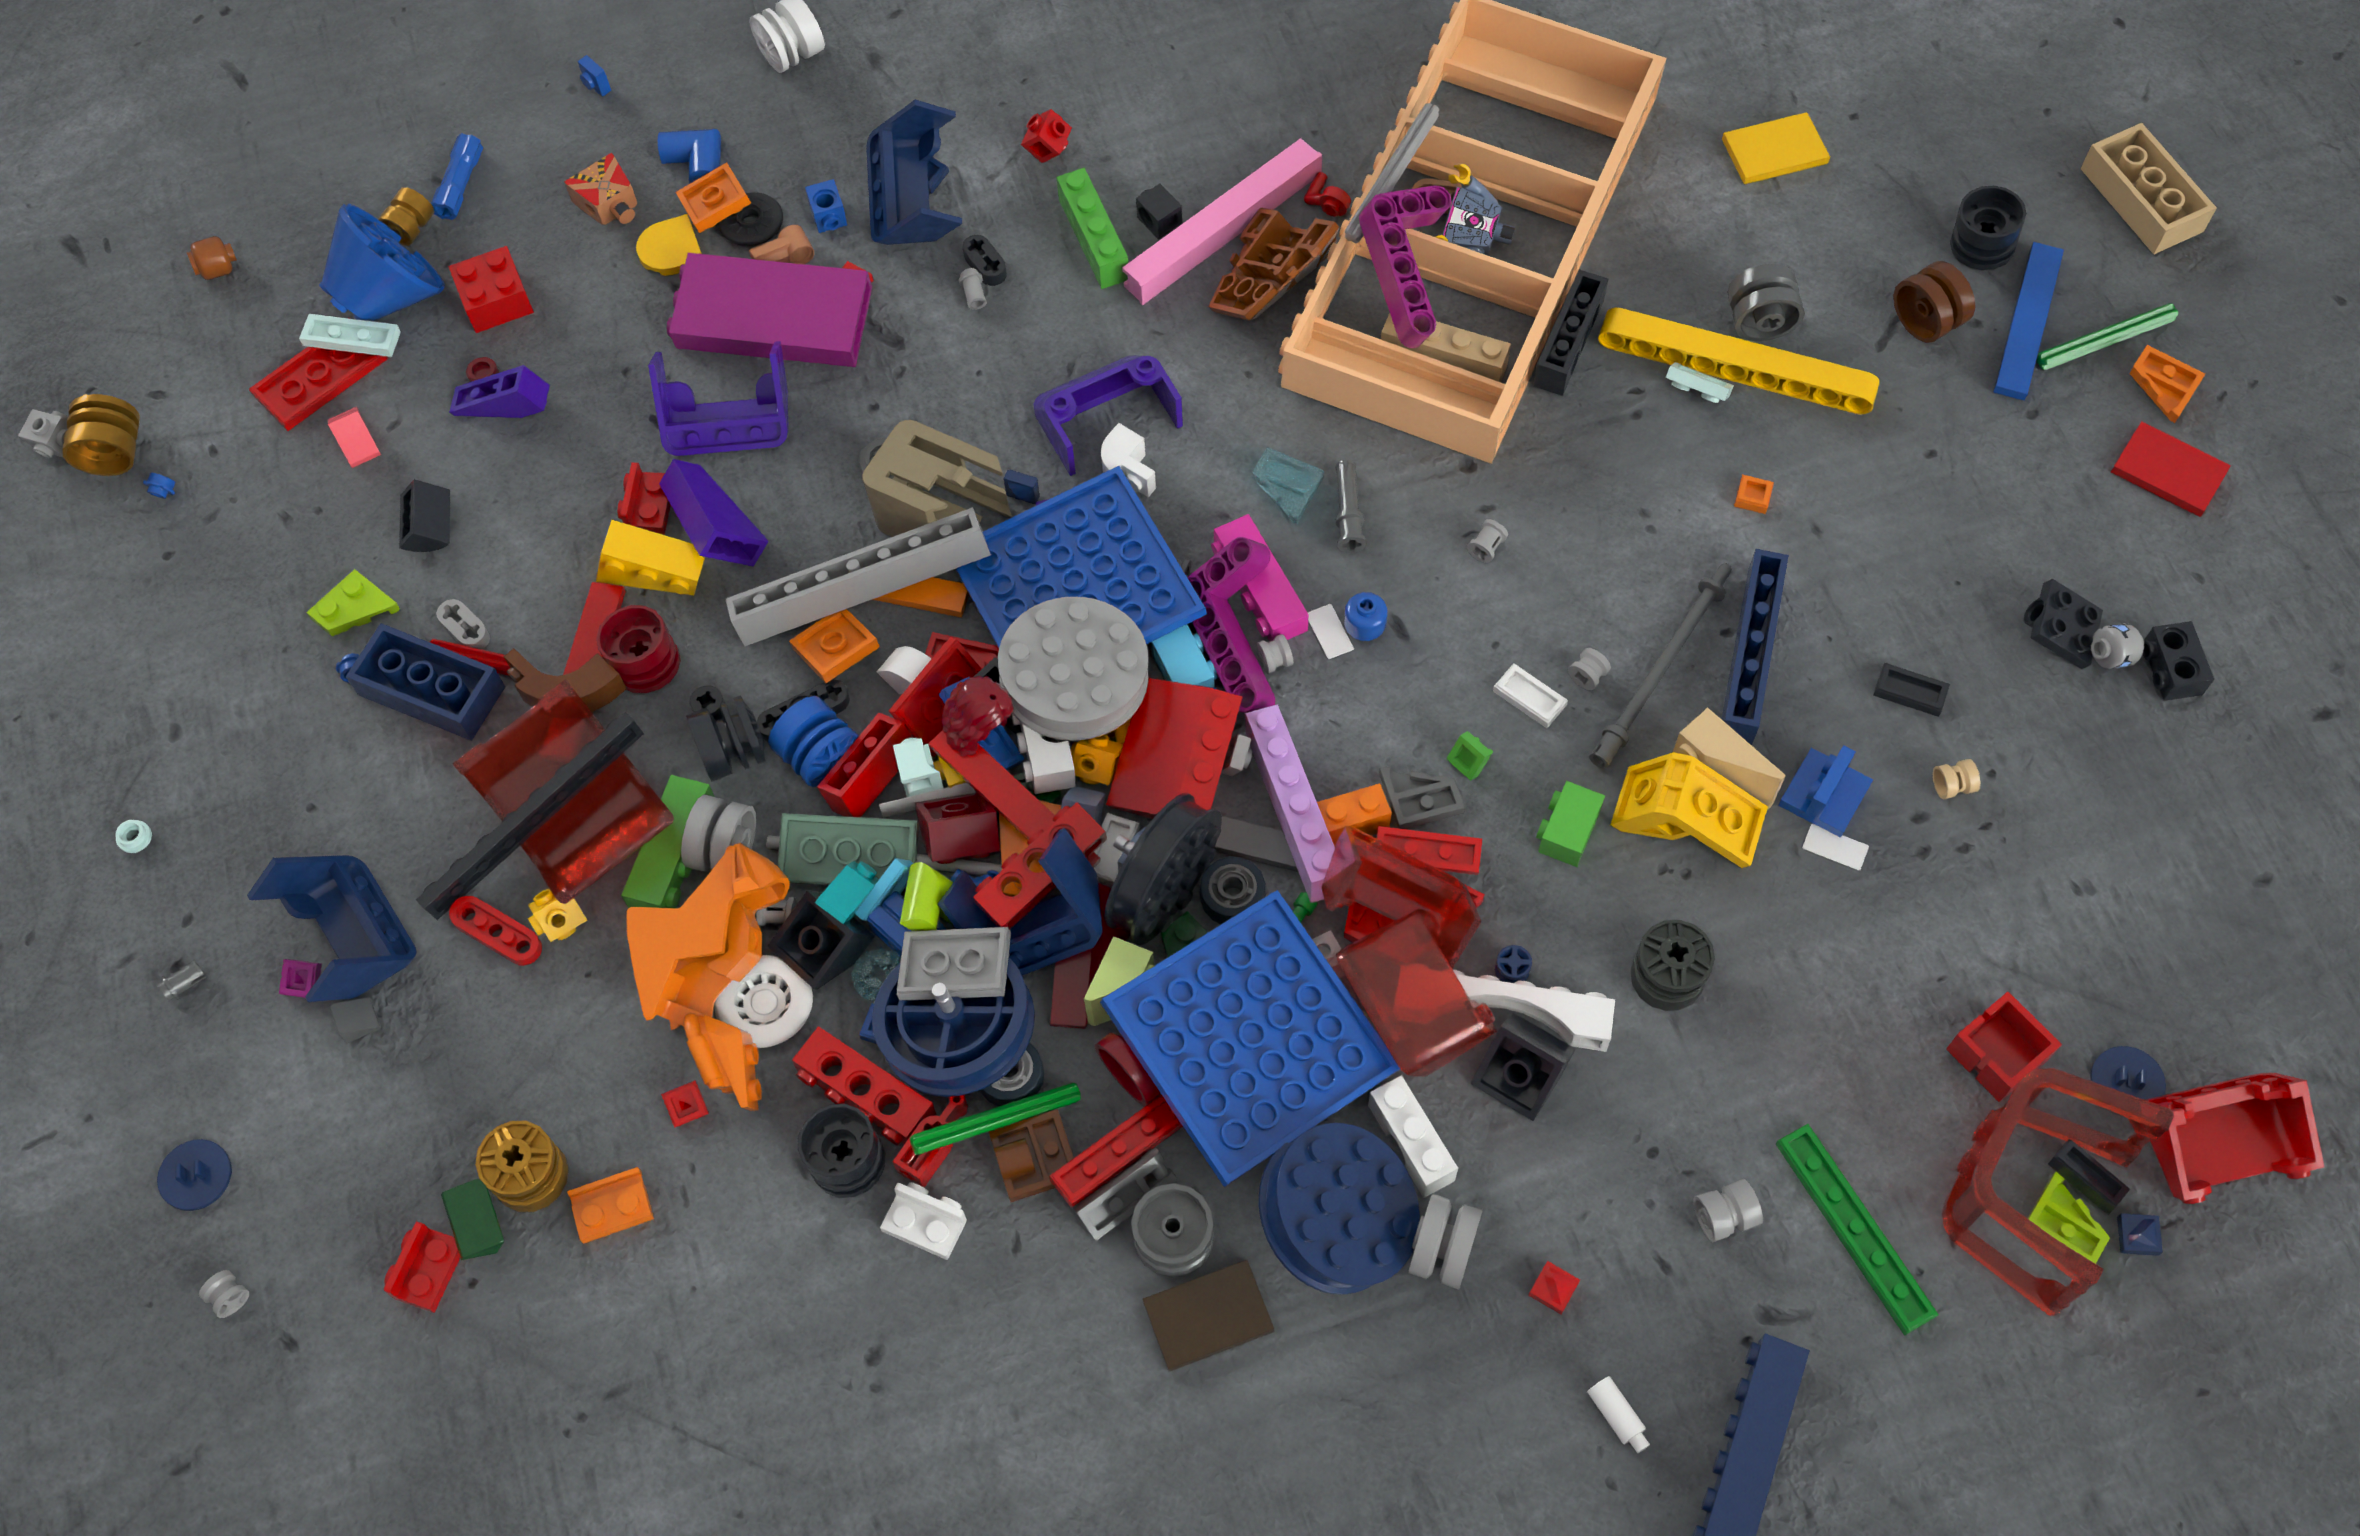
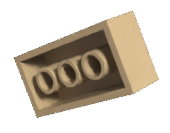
M2143 123L2092 144L2081 167L2083 173L2153 254L2204 232L2217 209Z

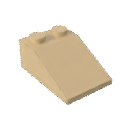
M1708 707L1679 733L1673 750L1675 753L1695 757L1767 805V809L1773 805L1786 777L1782 771Z

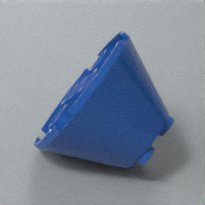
M343 204L341 206L322 282L319 284L322 290L333 296L330 302L343 313L349 310L357 320L373 322L441 293L445 288V283L433 266L418 251L411 254L399 243L402 237L386 224L353 204H348L347 206Z

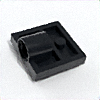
M2051 579L2043 583L2040 598L2033 601L2024 614V623L2033 628L2031 639L2083 669L2092 663L2091 645L2093 635L2100 627L2103 610L2056 580Z

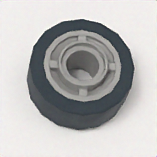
M1030 1042L1025 1053L1014 1066L1018 1069L1017 1074L1012 1077H1002L997 1082L980 1090L981 1094L990 1103L1002 1106L1039 1093L1044 1082V1068L1038 1050Z

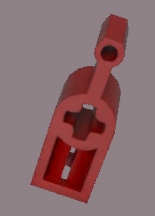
M950 1096V1103L940 1117L929 1116L924 1118L911 1136L956 1121L959 1117L966 1115L968 1105L965 1096ZM909 1137L892 1161L897 1173L925 1188L951 1151L953 1143L916 1155L912 1150Z

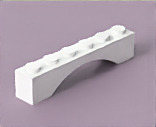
M1411 964L1408 967L1401 966L1393 1018L1430 1023L1443 1015L1462 1009L1477 1007L1504 1008L1523 1013L1542 1022L1558 1033L1570 1046L1606 1052L1611 1040L1615 999H1609L1604 994L1589 992L1584 995L1571 993L1569 989L1564 987L1546 989L1535 987L1533 983L1527 981L1508 983L1502 982L1497 977L1483 975L1477 978L1465 976L1464 973L1457 970L1439 972L1429 970L1424 965Z

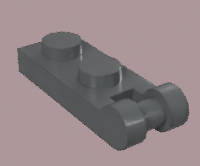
M1154 1148L1144 1153L1137 1163L1073 1208L1095 1241L1133 1215L1135 1206L1144 1194L1157 1186L1172 1184L1177 1181V1177L1172 1169L1166 1168L1163 1164L1164 1157L1159 1149ZM1152 1172L1154 1178L1147 1184L1143 1177Z

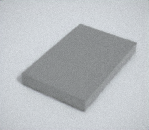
M995 927L904 932L896 994L899 1000L935 999L932 988L937 983H943L951 997L1005 996L1011 938L1009 928Z

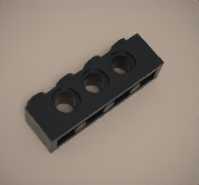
M1579 269L1537 363L1534 387L1563 396L1604 303L1608 278Z

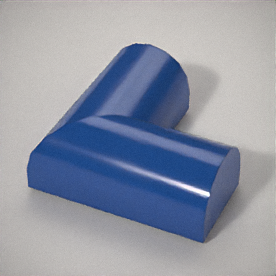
M717 129L659 132L658 151L661 163L689 162V183L694 182L720 166V132Z

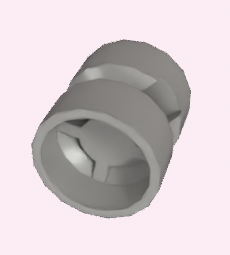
M1745 1179L1724 1185L1722 1193L1717 1190H1710L1693 1198L1698 1222L1704 1234L1711 1242L1729 1237L1730 1234L1734 1233V1228L1743 1232L1760 1226L1763 1223V1214L1755 1191Z

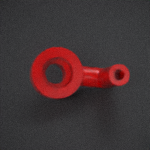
M1318 172L1304 196L1305 203L1321 206L1326 214L1333 217L1345 215L1351 205L1350 196L1344 190L1335 186L1326 187L1321 194L1320 192L1328 177L1325 173Z

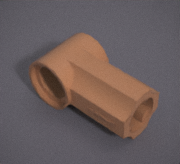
M799 225L787 226L779 233L777 239L749 250L752 259L806 264L815 255L811 243Z

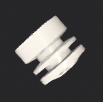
M781 0L776 3V13L767 8L762 11V15L758 13L750 17L751 31L760 51L774 70L779 73L788 70L789 65H797L799 63L798 54L807 59L824 50L825 47L820 27L803 0Z

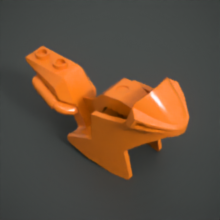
M736 843L733 846L727 847L723 857L681 907L628 908L627 937L634 977L645 1019L647 1021L652 1020L658 1015L670 1021L671 1030L677 1029L681 1025L684 1026L688 1039L686 1043L704 1084L712 1090L720 1089L725 1094L734 1093L741 1108L757 1111L758 1101L762 1098L761 1084L755 1075V1065L759 1062L757 1045L753 1043L751 1034L747 1031L714 1019L713 1008L717 997L731 981L740 982L760 961L762 956V931L756 921L755 914L757 910L784 900L788 893L790 882L780 868L768 858L744 846L742 843Z

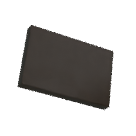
M1248 1260L1142 1299L1168 1372L1274 1332L1273 1324Z

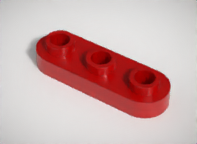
M474 896L460 897L451 905L449 918L459 931L514 964L521 966L529 965L539 958L542 952V943L531 929ZM475 913L473 919L469 921L465 920L469 914ZM502 929V933L499 936L492 937L496 930ZM530 946L527 952L520 953L522 947Z

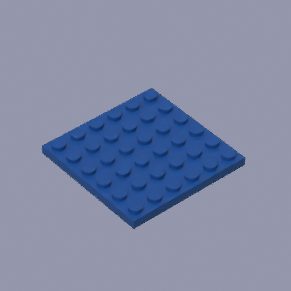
M1120 466L1108 470L983 531L991 556L955 569L998 648L1009 626L1022 613L1037 604L1062 597H1087L1113 605L1135 622L1143 634L1146 644L1207 615L1204 604Z
M1278 890L1121 986L1100 1001V1004L1224 1187L1272 1156L1285 1143L1292 1142L1301 1134L1317 1126L1401 1069L1395 1057Z

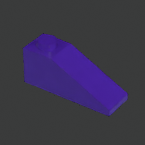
M522 365L457 386L449 413L453 416L523 418L544 411L550 385L526 366Z

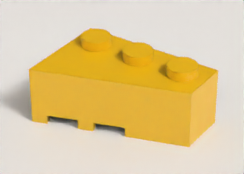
M611 520L600 555L596 582L694 595L705 557L699 556L692 543Z

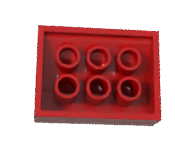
M1148 678L1145 697L1130 720L1106 806L1153 819L1173 798L1182 793H1189L1194 796L1197 805L1206 810L1211 809L1240 709L1242 696L1210 687Z

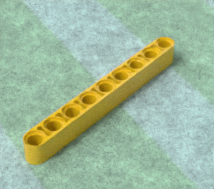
M1615 307L1606 312L1598 336L1600 344L1608 349L1669 365L1676 362L1710 376L1855 414H1867L1872 411L1879 387L1878 377L1866 371Z

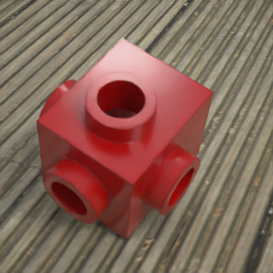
M1052 109L1040 115L1037 113L1028 121L1026 125L1028 130L1021 145L1037 160L1044 163L1064 151L1069 141L1067 138L1072 127Z

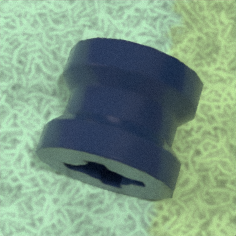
M1509 945L1503 948L1497 957L1494 969L1495 977L1502 982L1508 983L1527 981L1532 966V958L1529 952L1518 945Z

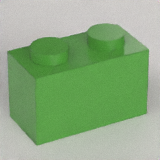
M1566 781L1562 792L1555 790L1548 807L1549 810L1553 811L1549 821L1546 819L1542 820L1536 838L1541 840L1538 852L1577 867L1600 814L1605 795Z

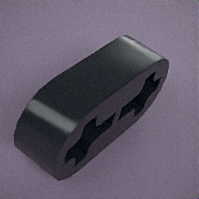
M972 235L966 238L962 247L964 258L971 268L976 269L982 274V282L989 286H996L1004 282L1007 277L1005 261L989 240L982 235ZM976 248L978 251L982 250V255L980 256L976 250L972 249ZM987 265H989L994 271H998L993 272L992 270H987Z

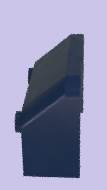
M915 99L874 129L869 135L866 153L871 238L874 242L884 245L935 242L962 224V218L930 210L927 160L933 157L941 146L939 129L956 117V111Z
M1065 828L1058 831L1038 861L1061 894L1037 904L1010 929L1009 958L1018 967L1022 976L1093 948L1102 935L1097 873ZM966 871L958 875L938 905L956 929L997 927L976 905L973 897L977 894L975 891L977 886Z
M342 855L273 858L247 894L249 900L280 899L287 912L295 918H315L339 958L329 963L307 993L305 998L308 1002L356 998L406 968L416 956L417 950L369 868L356 857Z

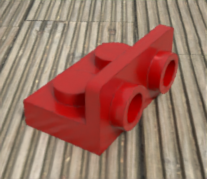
M631 463L630 471L625 474L623 481L624 499L619 501L617 509L618 518L623 523L665 535L671 507L670 502L659 485L665 473L642 472L639 463Z
M416 1221L412 1230H409L402 1240V1251L396 1264H393L386 1273L384 1291L395 1300L435 1313L459 1262L460 1254L453 1236L429 1229L425 1224Z

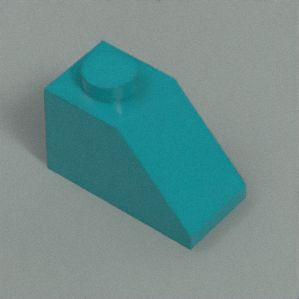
M853 861L844 867L815 903L844 924L856 916V911L879 879L875 877L877 872L862 861L859 864Z

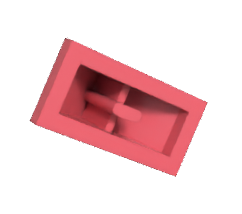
M357 407L328 419V425L352 468L381 455Z

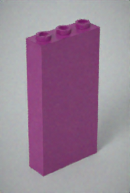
M697 253L687 254L685 264H682L680 267L679 291H675L673 297V317H670L667 321V334L671 337L677 349L770 358L769 354L774 342L781 341L783 360L856 367L872 291L868 271Z

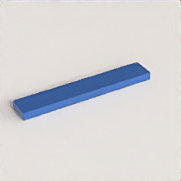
M2033 242L2030 248L1993 390L1994 393L2024 401L2028 395L2064 249Z

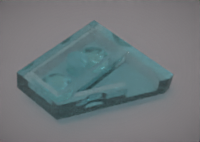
M1269 447L1265 449L1253 470V479L1294 524H1298L1324 478V470Z

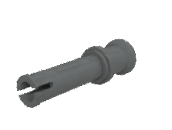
M1344 460L1335 465L1340 509L1335 519L1336 526L1340 529V538L1337 541V546L1342 552L1357 553L1362 551L1367 545L1366 537L1362 535V526L1365 519L1358 508L1356 464L1351 460H1347L1348 469L1345 471Z

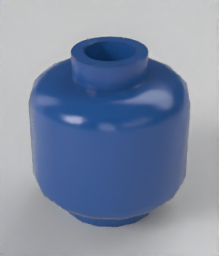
M1371 592L1355 594L1348 600L1345 606L1344 626L1347 633L1360 641H1371L1378 638L1384 632L1387 623V606L1384 600Z

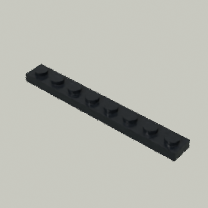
M626 712L619 718L612 720L607 725L605 731L595 740L585 744L580 753L568 764L558 768L554 776L547 783L535 789L529 795L528 800L518 809L508 813L502 823L490 834L481 837L476 846L463 858L457 859L440 879L429 884L416 901L436 920L442 917L458 898L465 896L644 735L636 722Z

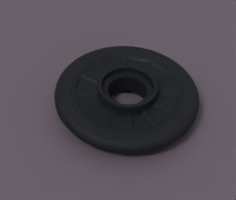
M759 192L746 193L751 204L718 222L721 234L728 241L742 246L758 245L771 239L781 228L783 211L780 204L773 197ZM749 215L758 216V219L752 223L743 222L744 218Z

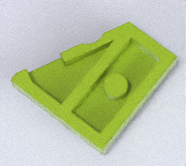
M2055 1172L2045 1186L2022 1229L2082 1268L2090 1271L2096 1265L2110 1237L2101 1225L2093 1220L2090 1210L2081 1198L2078 1200L2073 1198L2063 1184L2066 1179L2058 1172Z

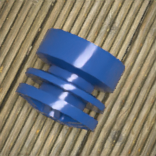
M812 696L796 702L782 714L770 732L768 743L770 748L785 763L790 764L793 771L800 775L808 786L817 787L859 735L849 728L845 721L837 718L835 711L821 698Z

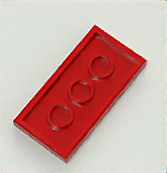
M307 347L249 388V391L289 431L381 365L388 357Z

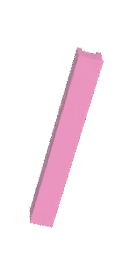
M1301 138L1122 267L1123 272L1128 276V280L1124 282V287L1140 301V304L1144 305L1241 234L1260 208L1273 210L1312 182L1316 174L1322 172V154L1315 151Z

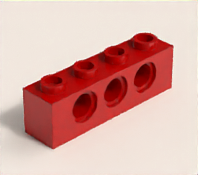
M1078 802L1072 807L1067 805L1059 810L1053 817L1054 823L1047 830L1043 831V829H1040L1034 833L1027 841L1029 846L1019 855L1014 853L1003 862L1001 866L1003 870L993 879L991 876L987 877L975 889L977 894L973 898L976 905L997 927H1008L1010 930L1056 887L1045 870L1035 873L1029 869V866L1033 860L1041 858L1060 829L1065 828L1086 858L1107 840L1106 831ZM1011 882H1017L1022 885L1020 893L1013 897L1006 896L1003 893L1005 886Z
M819 1026L792 1059L797 1070L796 1076L799 1080L811 1088L816 1084L826 1091L824 1093L825 1097L834 1104H847L861 1110L869 1118L871 1124L874 1123L883 1129L881 1134L897 1146L901 1142L903 1144L907 1142L924 1118L936 1116L937 1114L931 1101ZM835 1065L842 1066L841 1071L837 1075H825L830 1067ZM862 1084L871 1086L870 1090L864 1095L858 1096L854 1094L855 1089ZM895 1103L899 1105V1109L892 1115L882 1113L884 1107L888 1104Z

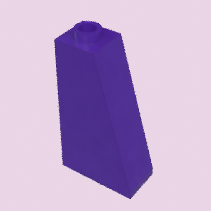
M673 459L659 485L699 556L754 567L768 544L766 537L701 465Z

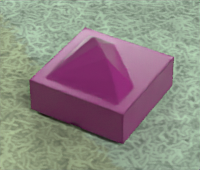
M283 959L279 994L305 998L321 975L322 963Z

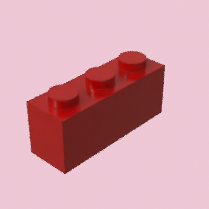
M878 713L820 782L817 788L833 812L844 817L861 818L896 775L899 769L893 745L912 738L902 721Z

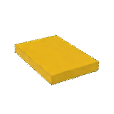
M1807 112L1724 132L1722 141L1743 184L1828 164L1830 155Z

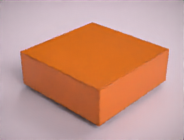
M1742 474L1734 507L1766 514L1774 482Z

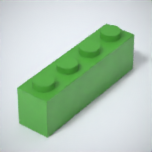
M1085 168L1057 176L1059 202L1101 289L1128 280V276L1123 272L1122 267L1129 263L1128 256Z
M674 775L670 776L621 895L628 908L677 907L681 896L680 887L683 879L688 878L692 868L685 867L682 862L681 847L685 825L691 809L698 798L703 794L715 797L709 784Z

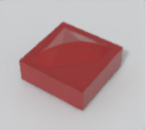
M696 1080L661 1094L674 1128L709 1114Z
M1547 1261L1528 1296L1562 1315L1580 1279Z

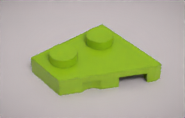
M354 569L306 613L311 620L328 634L335 636L348 631L353 626H362L372 622L370 617L386 611L394 614L400 608L394 600Z

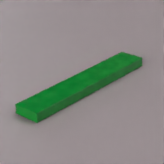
M1806 1124L1776 1142V1146L1904 1336L1935 1319L1939 1314L1810 1125Z

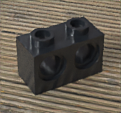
M2188 621L2152 627L2144 639L2142 654L2150 663L2153 671L2154 686L2160 690L2163 701L2203 695L2214 681V677L2193 622Z

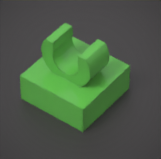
M1467 731L1460 735L1446 759L1471 781L1479 776L1493 750L1485 747L1478 737H1474Z

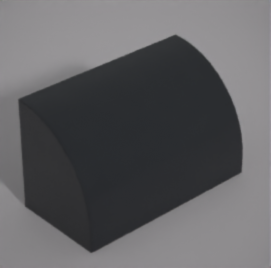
M414 479L400 494L399 549L412 552H431L442 549L450 543V489Z

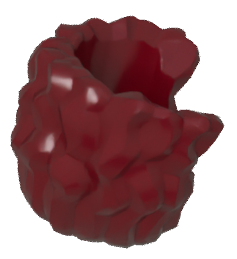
M976 676L957 684V687L952 690L950 698L945 701L946 705L941 716L942 728L946 733L947 743L951 745L952 749L958 750L963 757L974 755L978 748L977 742L985 740L991 730L998 725L1006 726L1007 718L1011 716L1014 710L1013 700L1008 695V691L1002 688L1001 684L993 682L988 676Z

